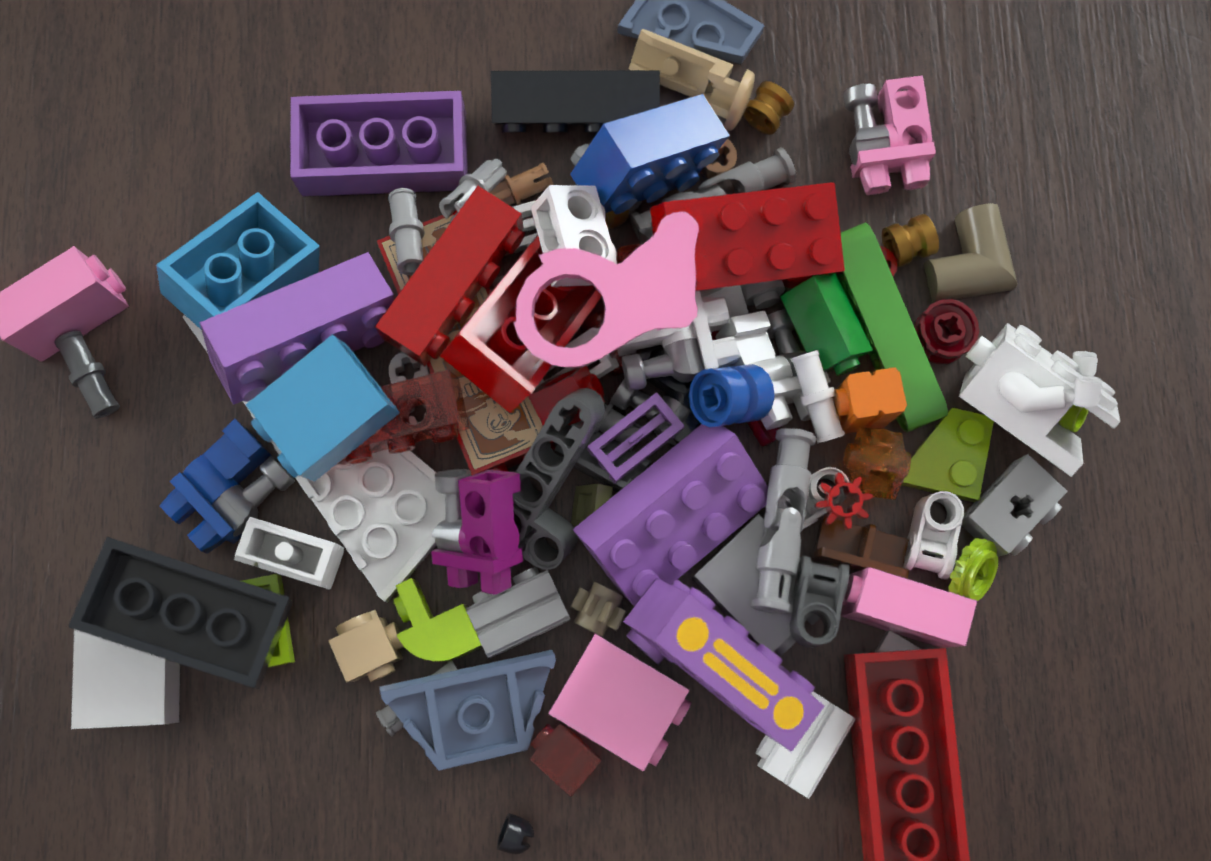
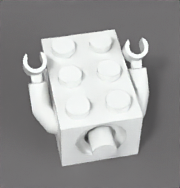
M1007 323L992 343L981 336L966 355L975 364L964 376L959 397L1072 477L1083 464L1081 438L1057 423L1073 404L1084 407L1113 428L1121 422L1117 407L1118 403L1112 397L1115 391L1108 384L1094 376L1098 362L1097 355L1093 352L1076 351L1071 359L1058 350L1052 355L1039 345L1042 341L1041 338L1023 325H1019L1016 329Z

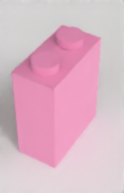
M73 246L0 292V337L4 342L43 362L60 351L54 343L58 337L71 331H81L84 336L128 308L129 305L121 294L126 288L117 274L111 268L107 270L95 255L88 258Z
M868 567L850 574L840 616L885 631H892L898 635L939 648L966 646L977 601Z
M595 634L548 714L644 772L648 763L656 766L669 744V742L663 739V736L671 722L679 726L691 705V702L685 699L690 690Z

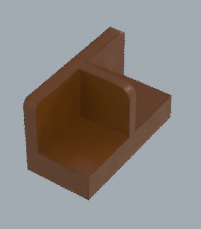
M827 517L821 518L811 560L836 567L840 564H845L849 566L850 571L854 572L870 567L908 579L909 570L903 569L909 539L877 531L876 525L872 524L864 527L852 524L851 529L845 530L842 521L835 519L834 522L826 525Z

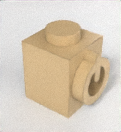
M376 610L361 614L338 625L336 631L339 636L328 640L346 682H356L368 676L370 682L379 680L395 672L393 663L403 659L399 649L404 646L397 637V634L400 633L395 622L388 624L386 618L378 617Z

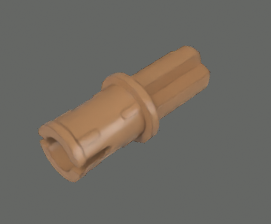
M540 163L538 166L511 178L507 174L504 181H501L490 193L509 206L512 204L517 206L521 205L520 201L544 191L549 185H553L551 177H547L534 183V179L549 173L545 164Z

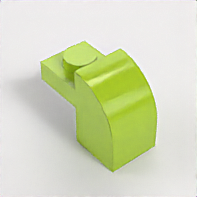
M410 578L395 585L399 596L393 600L399 616L404 623L411 621L413 626L397 634V637L410 653L429 661H450L482 648L466 611L467 605L461 604L433 617L417 580Z

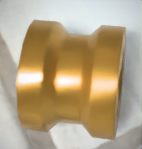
M764 81L757 88L755 99L749 100L743 116L755 129L764 134L771 135L779 128L780 118L789 115L792 111L794 101L782 87L773 82Z

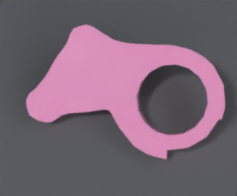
M675 212L665 216L652 238L619 264L578 248H558L538 255L543 265L526 279L517 297L516 322L513 323L518 337L534 356L549 364L560 367L579 368L605 357L647 331L654 329L660 331L665 328L689 326L697 317L694 255L699 231L698 223L686 212ZM564 278L582 279L592 284L603 296L606 306L605 320L598 334L588 343L574 348L557 347L544 340L539 334L534 320L535 303L541 292L552 282Z

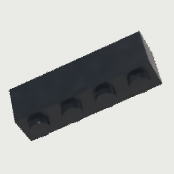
M660 70L491 71L492 123L494 125H502V133H526V125H543L544 133H567L568 125H584V132L598 133L604 123L660 107Z

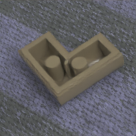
M993 203L982 204L960 212L954 219L963 254L926 260L923 264L932 303L942 299L956 300L1014 290L1017 287V279L999 206Z

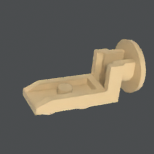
M645 29L640 31L629 66V70H660V85L687 96L694 97L703 94L715 114L726 118L724 128L729 131L737 126L743 116L755 81V74L749 69L745 72L741 82L730 79L729 76L733 64Z

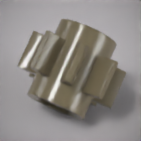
M596 582L593 583L589 592L580 588L570 606L578 611L574 623L601 637H604L608 627L617 631L627 611L619 608L623 596Z

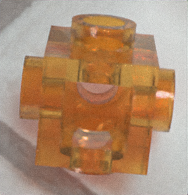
M859 427L854 442L846 445L843 457L844 469H849L851 483L859 476L862 478L861 484L858 486L862 494L870 493L873 494V497L891 500L896 499L911 465L910 452L905 451L902 433L887 429Z

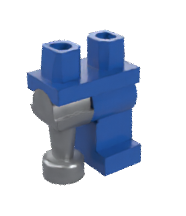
M236 419L222 430L224 435L204 454L193 460L183 473L179 472L170 480L175 489L160 504L162 510L178 524L186 520L194 511H197L204 518L187 536L200 551L207 554L225 541L233 544L242 537L249 517L258 518L257 507L275 487L280 491H285L295 482L294 478L271 456L266 448ZM261 465L260 470L263 475L243 489L239 483Z

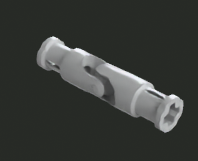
M780 147L774 150L771 157L755 164L750 161L704 181L696 192H679L663 199L662 203L727 195L717 184L726 179H729L734 185V194L767 190L783 182L789 185L796 181V172L790 156L784 148ZM650 210L639 214L637 211L630 214L631 224L638 240V230L651 227Z
M782 428L776 431L775 438L779 441L776 465L772 466L770 471L764 516L765 533L759 546L756 569L760 571L757 598L751 600V607L768 613L792 614L793 606L789 604L792 577L798 573L801 547L800 532L804 525L811 472L807 468L810 446L816 443V436L806 430ZM782 495L786 496L790 500L792 507L786 509L777 508L780 497Z

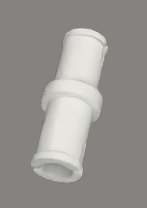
M815 350L790 359L794 364L803 392V396L800 397L802 406L807 405L817 436V443L841 437L845 433L842 430L832 397L836 396L834 387L829 388L818 355L819 351Z

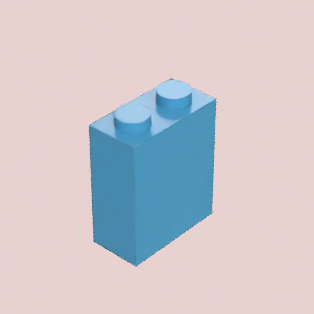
M333 334L246 404L255 416V419L251 421L254 429L265 441L271 442L273 440L282 452L277 458L284 469L294 478L299 475L312 481L318 480L400 413L348 345Z

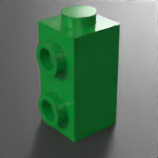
M836 273L812 276L780 296L806 352L819 351L818 355L824 373L833 370L836 376L848 373L861 365L858 358L873 351Z

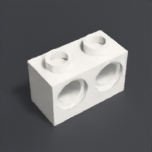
M549 185L531 206L543 254L558 248H578L600 255L617 264L616 249L609 236L605 221V209L600 203L596 186ZM564 278L551 283L552 287L592 285L576 278Z

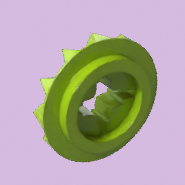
M976 538L969 546L963 548L959 560H955L956 566L950 574L952 581L948 586V592L978 601L987 593L994 581L998 569V555L994 542Z

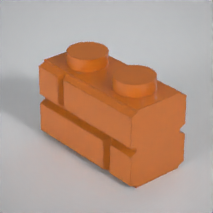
M896 367L876 370L872 375L869 371L849 374L835 390L836 396L832 397L842 430H844L845 434L860 432L863 428L865 431L885 428L905 411V407H907L901 374Z

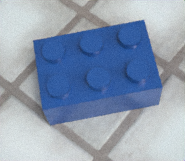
M701 94L604 123L570 175L577 186H596L599 200L605 209V213L613 211L614 214H620L631 208L636 202L646 200L647 203H651L664 196L668 191L677 188L679 192L691 188L699 181L700 177L698 174L701 170L718 158L720 155L718 152L719 148L730 135L705 96Z

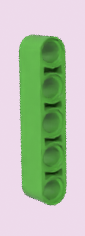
M862 223L840 232L845 271L836 272L873 349L868 354L875 371L896 367L901 374L907 407L896 418L903 431L908 433L948 415V408L945 398L873 230L867 223Z

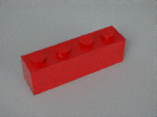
M477 186L375 326L381 338L424 367L431 358L438 359L449 344L450 337L447 335L457 322L460 324L464 323L475 306L473 299L482 287L485 289L489 288L495 281L500 271L498 264L507 252L513 254L520 246L525 236V232L522 231L524 229L522 213L485 189Z

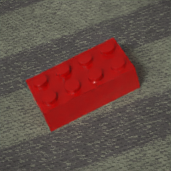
M835 182L667 201L650 208L653 235L656 233L661 220L675 212H686L698 223L699 231L694 255L695 291L845 271Z
M538 235L531 241L440 354L441 358L509 413L534 391L552 366L529 351L518 337L513 323L516 322L517 297L526 279L543 265L538 256L543 254ZM550 284L541 292L535 303L534 320L539 334L544 340L557 347H566L602 295L593 285L552 287Z

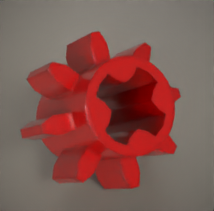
M839 472L835 475L834 479L836 486L832 488L826 483H821L818 486L820 491L826 494L824 500L816 503L814 507L817 509L825 508L829 514L825 521L826 525L831 524L835 519H842L843 526L847 530L852 528L851 516L856 515L861 519L869 517L868 513L862 509L863 502L873 498V494H862L858 488L862 481L860 476L853 480L852 483L844 482V476ZM840 490H843L846 497H853L854 504L847 507V513H844L842 506H834L832 499L839 495Z

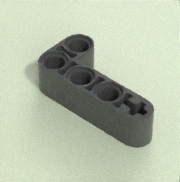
M579 388L573 391L554 406L516 473H520L521 491L513 494L514 514L522 522V525L514 522L520 535L518 548H522L525 560L542 570L556 568L573 551L578 542V536L572 530L575 527L549 507L604 416L605 405L601 396L589 388ZM579 408L581 410L579 414L581 421L572 427L568 424L573 421ZM550 441H554L562 447L564 457H560L553 452ZM530 477L540 482L543 492L536 490L532 486ZM546 537L553 539L559 550L552 548L547 543Z

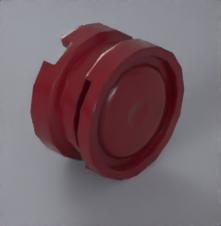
M942 299L932 303L913 324L928 361L937 365L950 364L960 359L962 355L972 348L979 335V324L974 312L964 303L954 299Z

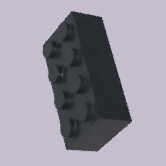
M106 537L68 628L260 690L293 602L287 596Z

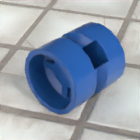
M755 364L703 369L695 375L689 390L690 407L694 416L701 424L708 427L759 421L768 415L773 407L775 397L774 385L769 374L762 367Z

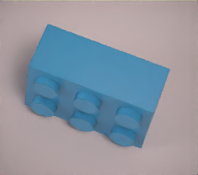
M257 192L156 265L160 292L201 329L200 322L319 273L320 246Z

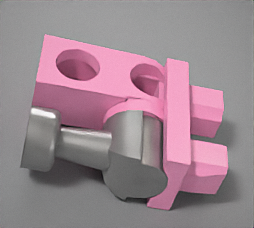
M923 76L886 80L878 96L876 86L873 84H859L846 89L843 92L844 104L848 111L854 112L856 135L849 148V154L853 163L851 165V172L853 178H861L866 195L887 192L891 187L889 173L901 172L904 189L924 188L930 181L929 162L935 156L936 151L934 142H932ZM877 102L879 112H883L885 125L876 126L871 108Z

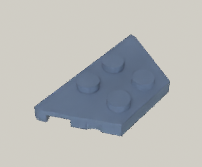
M552 650L380 686L381 699L386 705L390 706L403 723L404 728L414 741H417L424 749L426 756L438 771L528 750L534 732L533 722L536 715L540 713L545 697L543 690L550 668L554 669L556 658Z

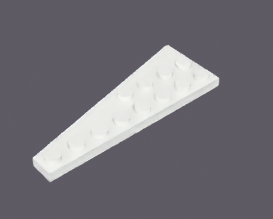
M184 315L183 319L207 351L202 330ZM384 428L379 429L318 480L312 481L299 475L296 477V480L307 496L314 502L328 522L333 533L349 552L354 563L363 572L377 592L378 597L384 602H389L397 592L395 585L406 581L436 546L435 538L432 537L433 530L438 523L445 520V494H441L436 490L434 476L436 472ZM272 440L271 443L274 445L275 450L280 455L282 452L279 450V448Z

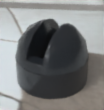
M509 813L499 834L497 850L509 854H521L527 851L531 845L524 842L523 838L524 836L534 837V830L530 822L520 816Z

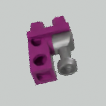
M450 469L437 472L434 475L435 486L439 493L445 494V520L438 523L433 530L432 537L435 538L436 546L439 549L431 551L432 563L447 566L448 586L464 588L478 583L477 572H480L481 590L483 593L495 595L511 588L510 567L523 562L522 548H518L520 535L517 526L514 524L513 494L521 491L520 473L486 470L471 476V471L467 469Z

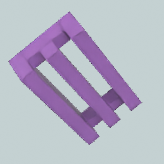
M656 392L589 444L587 451L596 458L600 467L603 470L605 469L609 474V478L615 484L679 434L685 426ZM655 407L660 412V414L606 455L601 450ZM665 421L671 425L618 468L615 467L613 462Z

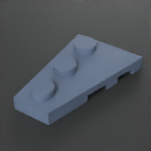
M635 0L618 24L617 34L638 39L640 31L645 29L718 59L742 64L762 35L765 25L724 0Z

